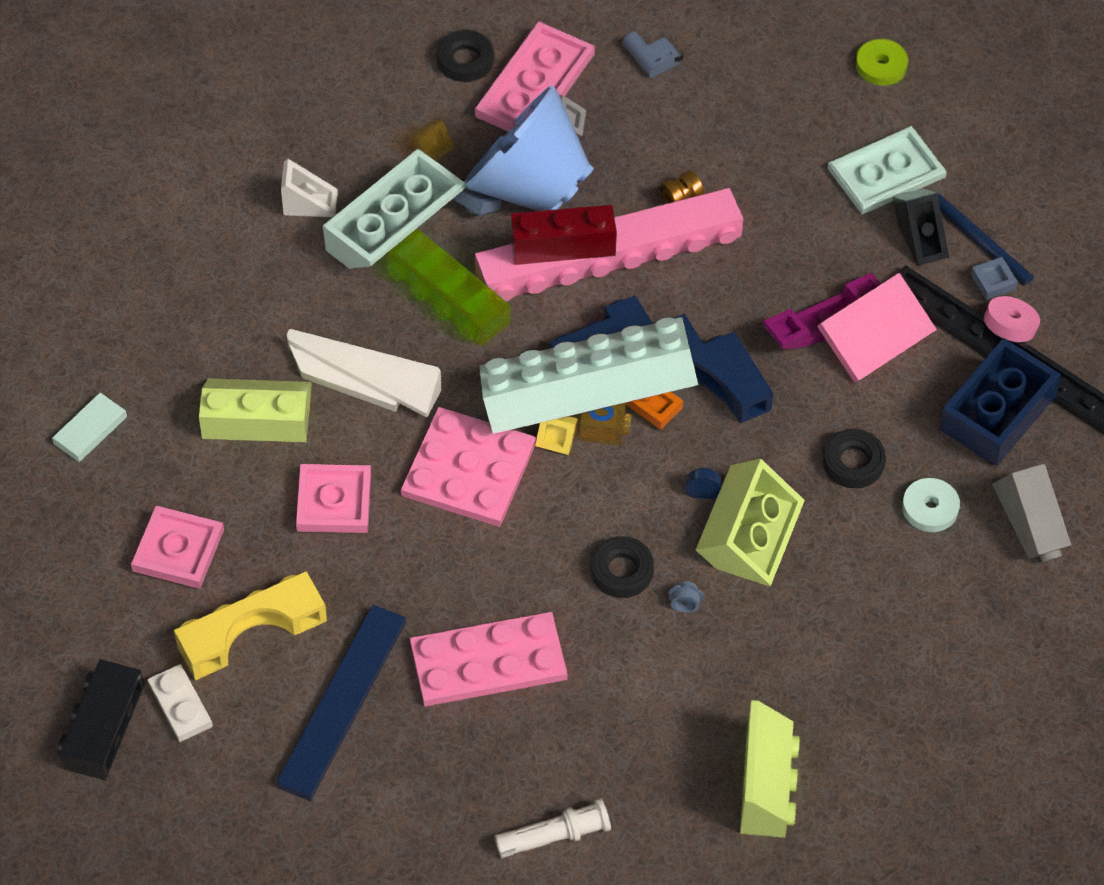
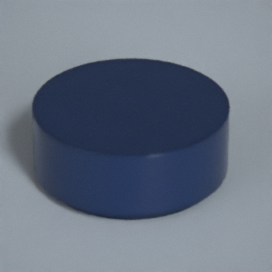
M695 469L687 475L686 491L693 498H716L721 490V476L712 469Z

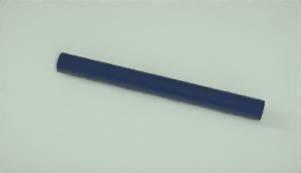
M937 193L940 210L944 216L993 259L1003 257L1014 277L1024 286L1033 280L1034 276L940 193Z

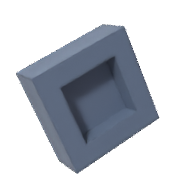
M467 188L456 195L454 199L465 206L467 212L477 216L499 210L502 203L501 199L468 190Z
M1003 257L972 267L971 277L985 300L1009 293L1017 288L1018 282Z

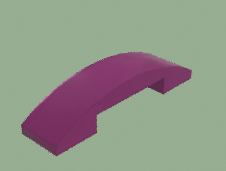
M871 272L845 284L843 292L796 314L792 309H788L764 320L762 325L782 349H795L826 340L817 327L820 323L881 285V283Z

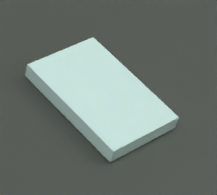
M912 126L829 162L827 167L861 214H865L893 201V196L918 190L943 179L947 173Z

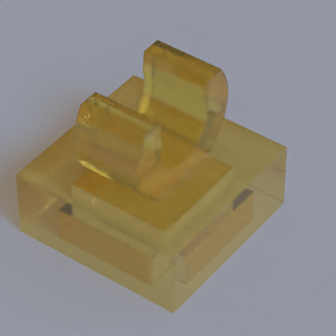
M433 119L410 137L415 150L420 149L435 161L454 149L444 121L441 119Z

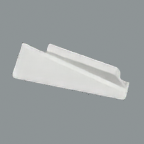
M289 329L287 332L288 348L293 354L301 377L308 381L395 412L399 405L402 404L425 417H428L441 392V371L438 367Z

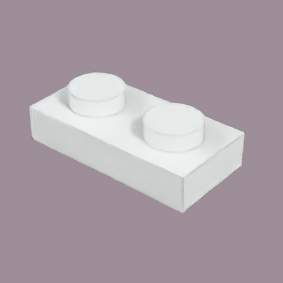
M181 664L147 679L151 691L179 742L213 727L207 711Z

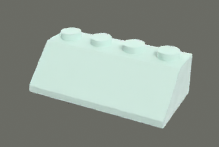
M417 149L323 225L326 251L349 269L371 266L463 191L466 185L420 149Z

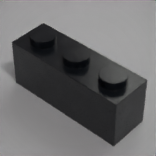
M99 659L95 671H89L84 684L85 694L82 702H77L72 710L71 728L68 734L61 736L58 744L57 754L61 757L64 770L106 781L144 689L141 670Z

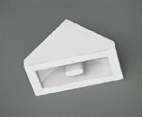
M290 159L285 160L281 184L284 215L334 217L338 189Z

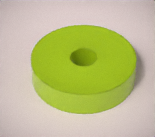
M887 39L871 40L861 46L857 53L856 69L859 75L869 83L881 86L891 85L900 81L906 74L908 55L904 48L894 41ZM878 61H885L886 63L881 64Z

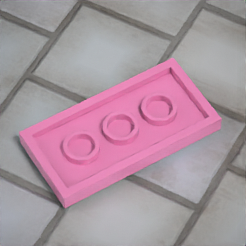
M538 22L475 108V117L509 132L515 126L514 120L548 86H554L560 96H565L594 56L595 46Z
M552 612L410 638L424 707L563 681L568 678Z

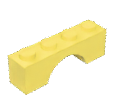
M306 571L299 575H290L282 579L279 584L265 590H256L245 599L234 604L222 605L207 616L186 621L180 628L174 630L177 647L194 679L197 680L228 666V654L231 644L240 633L248 628L257 625H275L295 636L326 622V607Z

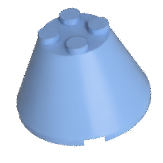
M550 85L514 120L515 126L504 137L501 135L472 169L464 181L468 190L536 211L559 209L563 203L562 201L567 203L579 189L576 186L578 184L577 180L583 182L593 171L594 167L587 160L557 89Z

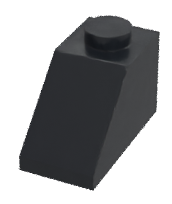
M923 188L893 196L898 226L916 264L919 266L949 258L937 192Z

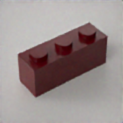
M613 204L511 213V242L515 265L616 256L617 229Z

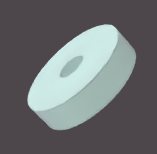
M924 478L912 483L905 491L902 503L903 514L907 521L917 529L926 532H939L949 528L957 519L960 508L959 496L955 489L945 481L935 478ZM933 502L937 507L929 508L925 503Z

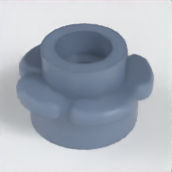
M680 582L669 590L671 607L675 611L694 613L699 609L700 602L704 599L703 592L698 590L697 586L692 582Z

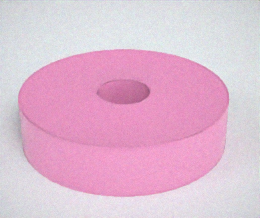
M1008 296L992 299L984 314L985 324L993 333L1013 342L1031 340L1040 325V317L1032 306L1020 299Z

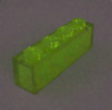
M418 228L386 253L389 275L395 281L400 282L402 280L407 284L412 294L419 301L426 300L431 304L436 314L443 321L450 320L456 325L461 336L467 341L473 340L482 347L510 324V305Z

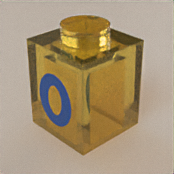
M626 402L583 412L580 423V441L621 446L623 435H630L632 415L626 414Z

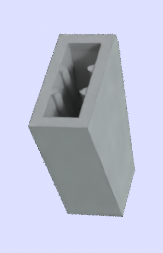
M1045 463L1011 473L992 483L1028 558L1040 556L1041 562L1061 557V549L1071 546V542Z

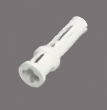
M600 798L596 799L593 805L573 810L571 807L566 808L561 816L513 831L496 834L494 837L502 859L515 853L567 838L570 841H578L582 835L603 829L604 832L611 831V825L605 804Z

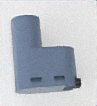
M632 32L622 42L625 49L650 78L680 64L678 61L684 59L683 53H678L666 38L647 45L637 32Z

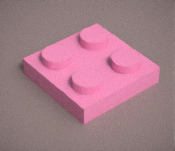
M300 464L296 519L297 532L368 533L371 465Z
M155 506L131 563L132 571L200 589L224 532L223 523Z

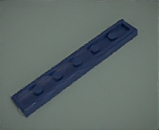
M374 604L372 605L276 782L278 789L311 802L406 624V617Z

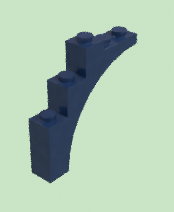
M636 295L627 299L616 300L605 307L603 321H595L581 330L558 336L555 340L549 342V349L554 348L559 343L580 342L588 340V338L596 334L609 335L621 332L629 326L642 327L653 323ZM685 313L674 317V319L680 317L683 319L698 383L707 387L722 400L740 423L771 411L773 392L735 332L724 336H715L707 343H703Z

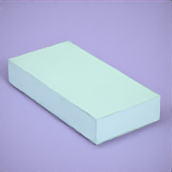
M99 393L52 438L53 443L80 462L127 417L126 410L102 393Z

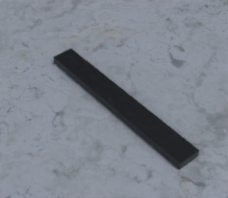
M905 265L898 272L932 323L984 357H987L1003 339L987 327L984 315ZM1009 341L1060 373L1058 392L1053 402L1104 434V393L1027 343Z

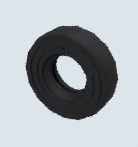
M466 29L454 31L446 35L439 43L436 54L440 71L446 77L458 82L467 83L485 77L492 69L494 62V50L491 41L477 31ZM466 48L475 51L478 58L472 63L465 64L457 62L453 55L456 51Z
M846 429L837 432L828 440L823 451V467L828 477L837 484L847 488H863L872 485L881 477L886 464L885 449L881 441L872 433L862 429ZM857 449L866 455L868 461L861 468H850L842 462L841 455L846 450Z
M616 536L606 539L597 546L591 557L590 574L594 584L603 593L615 598H629L640 594L649 586L654 575V559L649 548L641 541L632 537ZM626 557L635 563L636 570L631 576L620 578L610 572L608 565L615 558Z

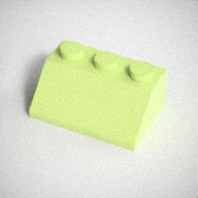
M208 378L202 387L199 411L202 439L307 442L312 383Z
M762 459L731 465L696 551L715 569L771 586L805 500Z
M751 700L747 727L740 834L785 837L787 825H794L796 803L789 802V791L796 792L798 769H791V758H798L799 736H793L792 720L762 702Z

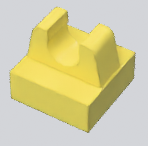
M566 416L541 422L535 446L569 455L578 419Z

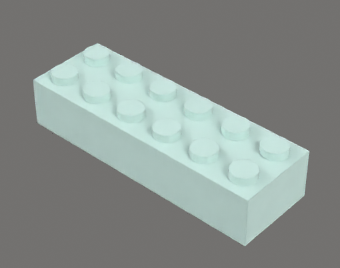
M682 317L676 319L663 318L655 324L642 327L629 326L621 332L609 335L596 334L588 338V340L575 343L563 342L557 344L554 348L542 351L529 350L517 357L509 359L496 358L484 365H479L483 400L493 434L698 385Z

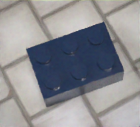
M1003 338L942 408L940 430L997 467L1057 396L1061 374Z

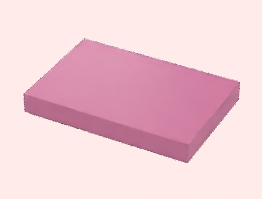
M900 273L817 326L855 383L937 330Z

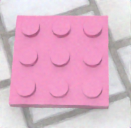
M438 407L401 488V496L500 527L535 448L537 437L515 430L493 434L489 422Z

